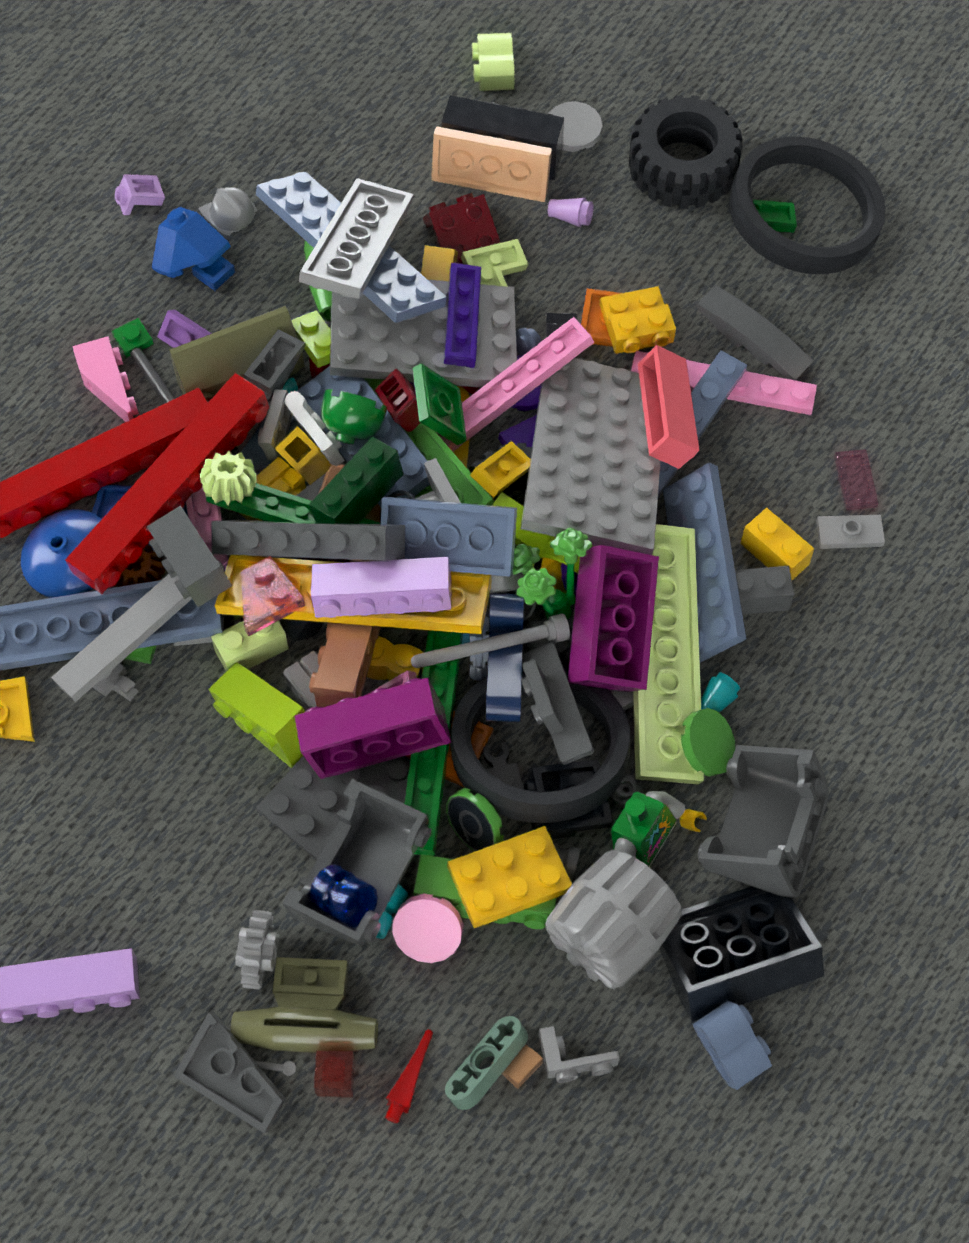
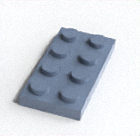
M394 497L382 498L381 524L405 525V559L448 557L450 571L508 577L513 575L517 508Z

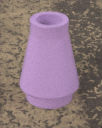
M586 198L551 199L548 205V216L578 227L589 225L593 216V203L587 201Z

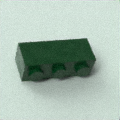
M371 437L309 504L315 523L359 524L404 475L398 451Z

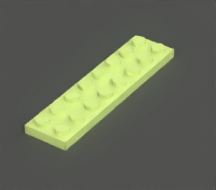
M656 524L652 555L659 556L647 690L633 691L635 779L700 784L704 781V773L702 771L697 772L691 767L684 755L681 744V735L685 734L686 727L683 726L684 720L691 712L701 710L695 529Z

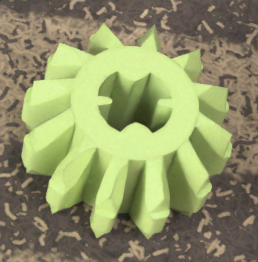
M228 450L226 455H220L215 452L213 459H205L204 468L201 469L200 480L206 497H212L215 504L224 500L229 506L231 501L236 500L242 504L244 497L252 496L255 483H257V476L251 459H245L242 452L234 456Z

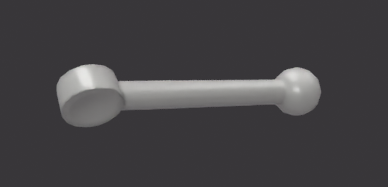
M255 1061L261 1069L282 1071L286 1076H291L296 1072V1065L292 1061H286L284 1064Z

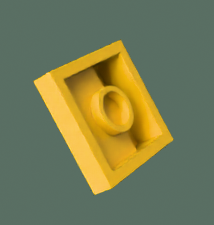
M659 286L600 298L599 305L615 354L623 352L633 353L639 349L656 345L663 347L674 342L676 326L668 304H664Z

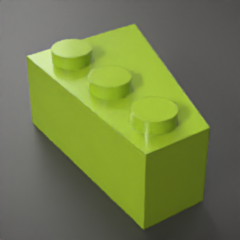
M237 662L208 689L215 700L213 706L219 714L225 718L232 717L244 732L252 734L290 768H293L303 757L300 751L294 716L305 713L301 705Z

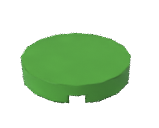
M706 708L691 712L683 723V726H686L685 734L681 735V744L685 757L692 768L697 772L702 771L705 773V776L710 777L727 772L728 760L733 757L735 751V740L729 724L719 712L713 709Z

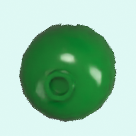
M333 389L325 390L321 406V416L327 429L337 434L335 440L354 445L355 440H367L375 436L381 429L388 409L387 406L382 405L379 410L375 408L376 401L344 391H340L339 397L331 396Z

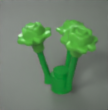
M570 527L557 533L556 538L550 542V547L554 549V553L556 555H564V561L567 563L566 593L553 587L557 580L554 576L549 575L546 568H541L537 571L533 567L540 560V549L538 547L532 548L525 544H519L514 549L513 575L522 573L524 576L517 582L519 588L516 593L519 597L524 598L527 605H532L534 602L542 605L547 620L550 616L564 614L567 620L571 617L572 610L570 606L575 604L576 601L574 595V565L578 560V556H585L586 551L592 547V542L588 540L586 534H582L581 531Z

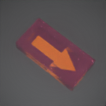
M866 449L835 452L834 458L846 510L876 508L879 503Z

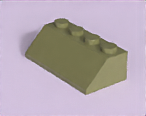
M286 306L170 349L177 383L183 395L196 388H200L206 401L209 402L235 373L244 378L245 372L278 329L298 339ZM303 352L290 376L296 374L300 368L304 367Z

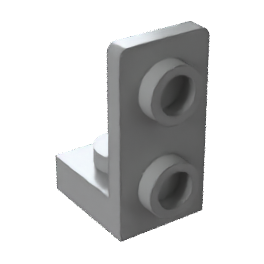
M554 1026L539 1030V1041L547 1079L556 1077L558 1083L569 1082L578 1078L577 1073L591 1071L593 1076L604 1075L612 1072L613 1066H617L619 1063L618 1051L561 1062L562 1058H566L563 1037H556Z

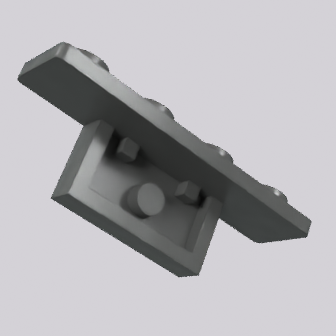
M550 642L523 655L525 663L522 666L526 677L522 678L521 681L528 697H534L536 704L531 706V710L538 725L544 723L547 727L561 763L566 765L594 752L592 743L555 644Z

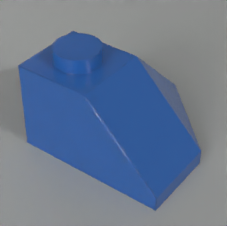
M179 207L171 211L167 219L159 225L152 269L159 274L174 278L183 275L182 269L196 264L199 269L210 266L231 245L200 214Z

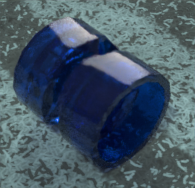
M330 865L325 867L317 874L311 885V902L349 927H358L365 914L369 910L375 911L377 907L378 894L375 887L363 879L355 877L353 873L341 866Z

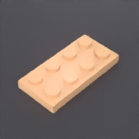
M436 127L433 136L432 181L545 202L548 192L552 148Z

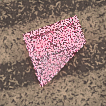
M271 556L241 571L244 627L248 636L305 606L303 596Z

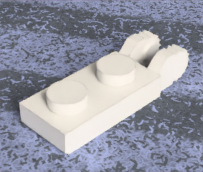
M298 391L288 393L284 401L285 405L331 465L337 466L345 461L338 452L342 445L339 441L335 440L336 437L331 431L327 434L322 431L326 427L325 424L308 405L301 393Z

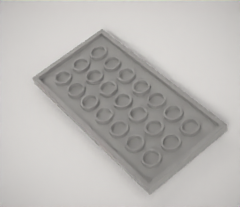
M574 358L541 383L520 529L556 537L557 533L570 527L581 531L582 534H586L593 546L605 545L652 555L655 542L661 461L649 456L639 373L628 371L624 368L598 364L594 361Z

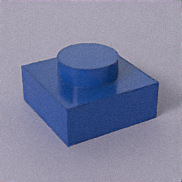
M220 256L210 266L199 269L196 264L192 267L193 276L216 291L235 273V268L233 264Z

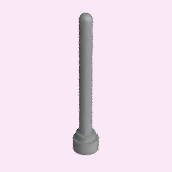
M564 614L550 616L541 626L414 655L411 658V664L415 668H421L544 638L548 641L553 640L555 643L569 640V624Z

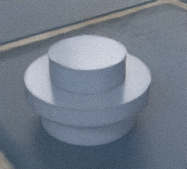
M521 328L516 331V348L519 354L525 355L541 342L539 334L534 329Z

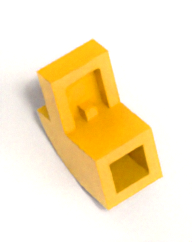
M298 426L274 448L303 476L309 485L323 476L331 467V463L318 446Z

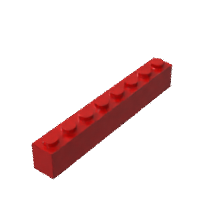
M235 373L65 559L72 573L100 594L113 587L120 579L121 573L130 563H134L139 559L142 550L154 538L147 526L177 507L181 506L183 508L188 498L203 487L200 473L201 469L204 468L205 459H213L215 452L220 455H226L228 450L231 452L235 446L243 443L249 430L266 417L269 405L265 392Z
M196 388L1 481L0 538H4L11 532L28 524H33L40 518L57 510H62L86 496H91L106 485L120 482L144 468H149L208 403L200 388Z

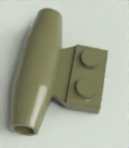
M277 957L273 994L278 1007L234 1012L231 1021V1033L239 1043L269 1050L333 1054L375 1049L378 1041V1019L338 1010L346 996L349 967L347 960Z

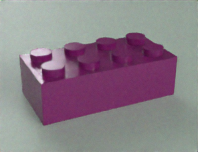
M598 545L591 547L586 551L585 556L580 557L568 672L569 683L622 692L647 690L659 556Z
M428 678L411 679L400 686L389 689L379 688L365 696L344 698L336 704L326 707H312L306 710L305 713L294 715L300 751L320 779L451 743L444 706Z

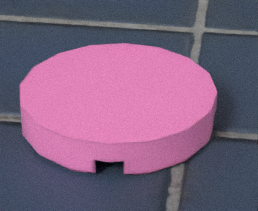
M430 894L410 897L401 904L393 920L392 934L397 946L405 955L419 962L435 963L443 961L455 953L462 940L463 921L459 911L451 902L444 898L441 900L434 898Z

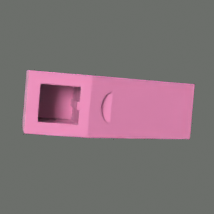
M109 337L72 346L84 386L125 422L133 419V415L139 414L134 396L127 398L125 391L131 389L126 371L119 372L118 366L123 365L119 348L111 347Z

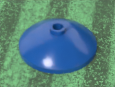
M70 509L54 513L35 526L28 535L21 553V568L29 585L35 591L48 598L85 593L92 590V587L72 573L65 559L102 519L89 511ZM63 542L60 547L56 548L59 543Z

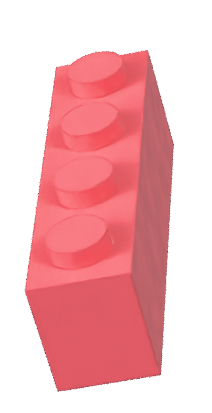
M656 345L638 363L649 456L680 469L700 451L687 362L685 358Z

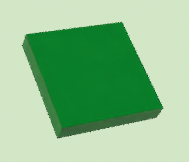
M422 363L413 367L419 422L457 446L466 442L467 437L460 388Z

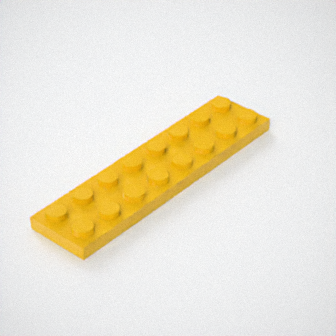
M230 555L225 575L232 586L220 593L215 603L217 614L482 634L492 577L486 574L450 571L451 610L316 618L311 599L312 564L343 562Z

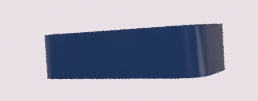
M490 594L489 637L523 630L524 598L519 597L517 594ZM523 644L488 652L486 721L520 722Z

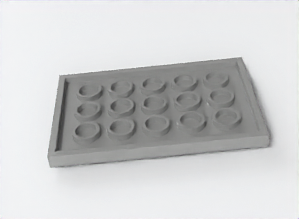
M429 280L447 296L445 307L398 323L391 320L363 293L360 299L332 292L330 375L384 380L397 368L409 382H414L413 367L422 363L454 385L483 387L517 361L514 287L480 284L475 368L443 364L449 281Z

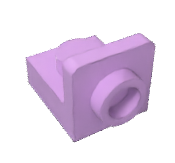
M124 174L120 186L115 190L116 203L120 204L124 216L131 214L134 205L162 206L165 199L157 176Z

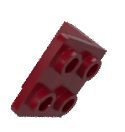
M469 193L456 198V204L446 206V203L443 202L429 207L430 212L423 217L426 227H433L439 247L455 249L458 252L456 260L458 264H463L461 260L463 252L500 243L484 194L474 197L473 193Z

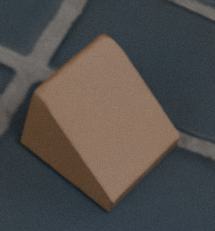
M525 1044L502 1075L518 1089L543 1064V1058Z

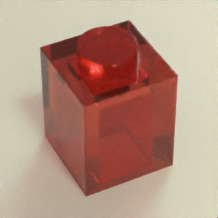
M316 1051L314 1078L316 1095L353 1097L355 1073L353 1052Z

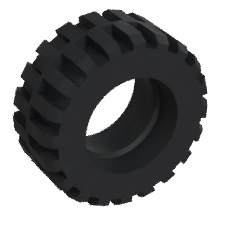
M675 95L671 100L664 98L659 100L657 105L654 103L644 110V113L639 115L631 133L629 167L632 179L637 181V187L643 193L648 191V197L656 202L660 199L663 201V205L671 207L672 204L680 205L679 209H688L689 205H695L696 208L704 207L708 200L711 204L719 200L721 194L725 195L731 189L733 178L739 168L743 137L734 117H728L729 112L722 106L719 108L715 106L714 101L706 99V101L700 100L699 96L691 95V98ZM674 143H689L702 148L708 156L698 160H680L668 155L662 148Z

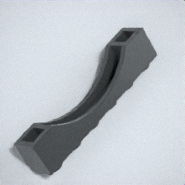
M258 520L211 521L212 554L379 561L405 559V525L287 523Z

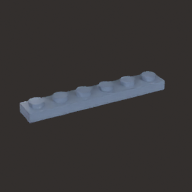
M720 350L691 392L698 440L747 369V364ZM662 461L660 462L658 498L678 471V468Z

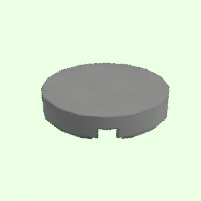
M577 101L564 102L555 106L548 113L564 117L563 150L578 152L580 149L593 147L599 141L603 126L601 116L596 109L588 104Z

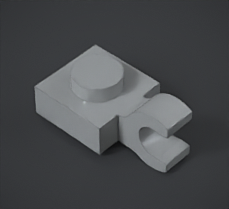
M118 664L92 687L105 697L111 690H114L129 701L139 692L134 688L135 683L124 676L127 671L121 664Z

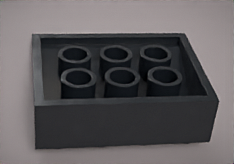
M752 886L682 909L679 922H677L660 946V951L679 999L692 1022L701 1019L726 1001L736 1003L739 1006L824 977L822 946L792 898L778 896Z

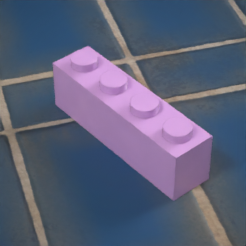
M435 557L312 564L311 599L315 617L333 618L336 616H368L372 614H402L408 612L451 610L449 558Z
M132 948L0 967V1019L3 1023L19 1022L23 1020V1015L36 1013L41 1018L55 1017L59 1015V1010L73 1008V1011L78 1013L90 1012L95 1009V1005L109 1003L110 1007H125L131 1004L132 999L140 998L137 957Z

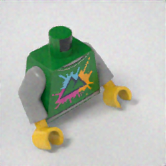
M650 791L646 795L635 792L626 802L625 808L612 827L613 850L625 852L651 867L676 826V819L680 818V825L683 828L700 832L701 830L695 827L694 821L696 817L707 820V816L702 812L692 809L685 810L683 803L664 791Z

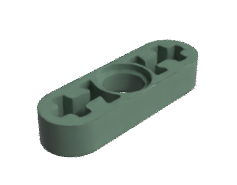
M506 1016L498 1020L448 1080L445 1086V1093L457 1109L468 1110L474 1107L525 1046L528 1040V1033L518 1018ZM489 1056L495 1057L491 1066L486 1069H479L483 1059ZM473 1073L477 1076V1080L473 1077ZM462 1088L467 1090L465 1093L459 1092Z

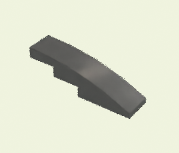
M714 285L695 305L731 343L737 347L743 345L758 361L764 365L770 363L785 379L796 381L814 361L769 320L717 285Z
M278 329L245 372L244 378L264 391L267 401L270 402L274 390H282L305 347V343ZM262 421L256 423L247 433L243 443L237 446L240 453Z

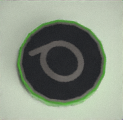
M464 788L451 795L447 801V816L456 835L473 851L502 842L504 834L500 835L499 830L503 827L502 821L494 806L483 795L479 793L473 795L470 793L471 789Z

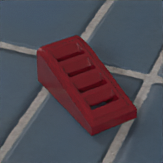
M396 368L375 388V391L383 404L387 406V410L393 420L407 432H412L421 423L419 422L416 391L402 372Z

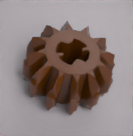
M147 544L142 550L139 559L134 563H130L121 573L120 579L114 587L162 580L161 575H164L166 571L161 563L162 557L159 558L155 551L153 552L152 547Z

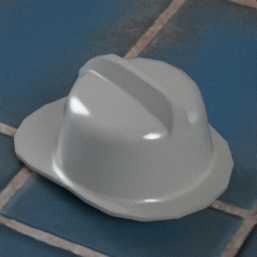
M236 187L218 188L213 201L198 208L202 215L224 235H230L232 232L246 228L252 222L257 211L247 193Z

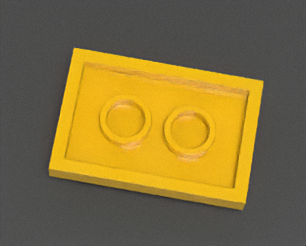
M545 826L453 859L447 863V868L473 928L565 895L572 885Z

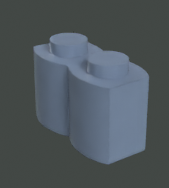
M726 1001L695 1022L693 1027L703 1046L710 1054L720 1075L729 1087L738 1090L772 1066L768 1057L771 1051L761 1036L754 1035L750 1026L753 1023V1019L748 1010L743 1005L738 1006L736 1003Z

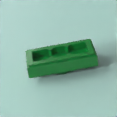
M753 199L758 213L772 229L778 232L794 233L797 227L794 203Z

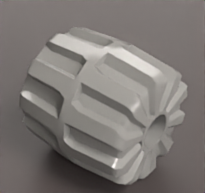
M611 850L601 856L571 885L548 916L545 928L556 948L567 952L566 958L572 965L583 967L588 977L596 982L600 979L607 988L615 989L624 986L657 953L681 917L682 907L671 888L650 867L625 852Z

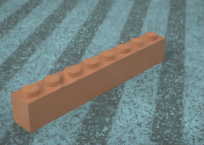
M377 503L365 518L380 523V505ZM350 559V562L379 561V560H353V559ZM341 623L327 624L326 646H321L319 649L318 672L312 673L309 686L310 692L314 693L316 707L333 705L348 697H361L376 639H378L381 629L380 626Z

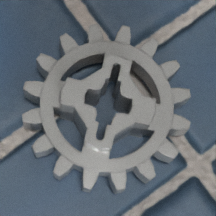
M253 911L252 917L249 920V928H241L235 965L242 967L241 984H243V988L260 990L263 986V981L265 982L266 971L273 972L275 969L279 934L273 932L274 916H272V912Z

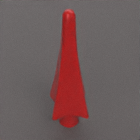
M430 1029L425 1031L414 1055L386 1097L389 1109L385 1118L390 1122L399 1123L402 1113H409L421 1066L433 1036V1031Z

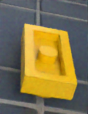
M511 441L475 467L470 476L494 498L529 471L531 459Z

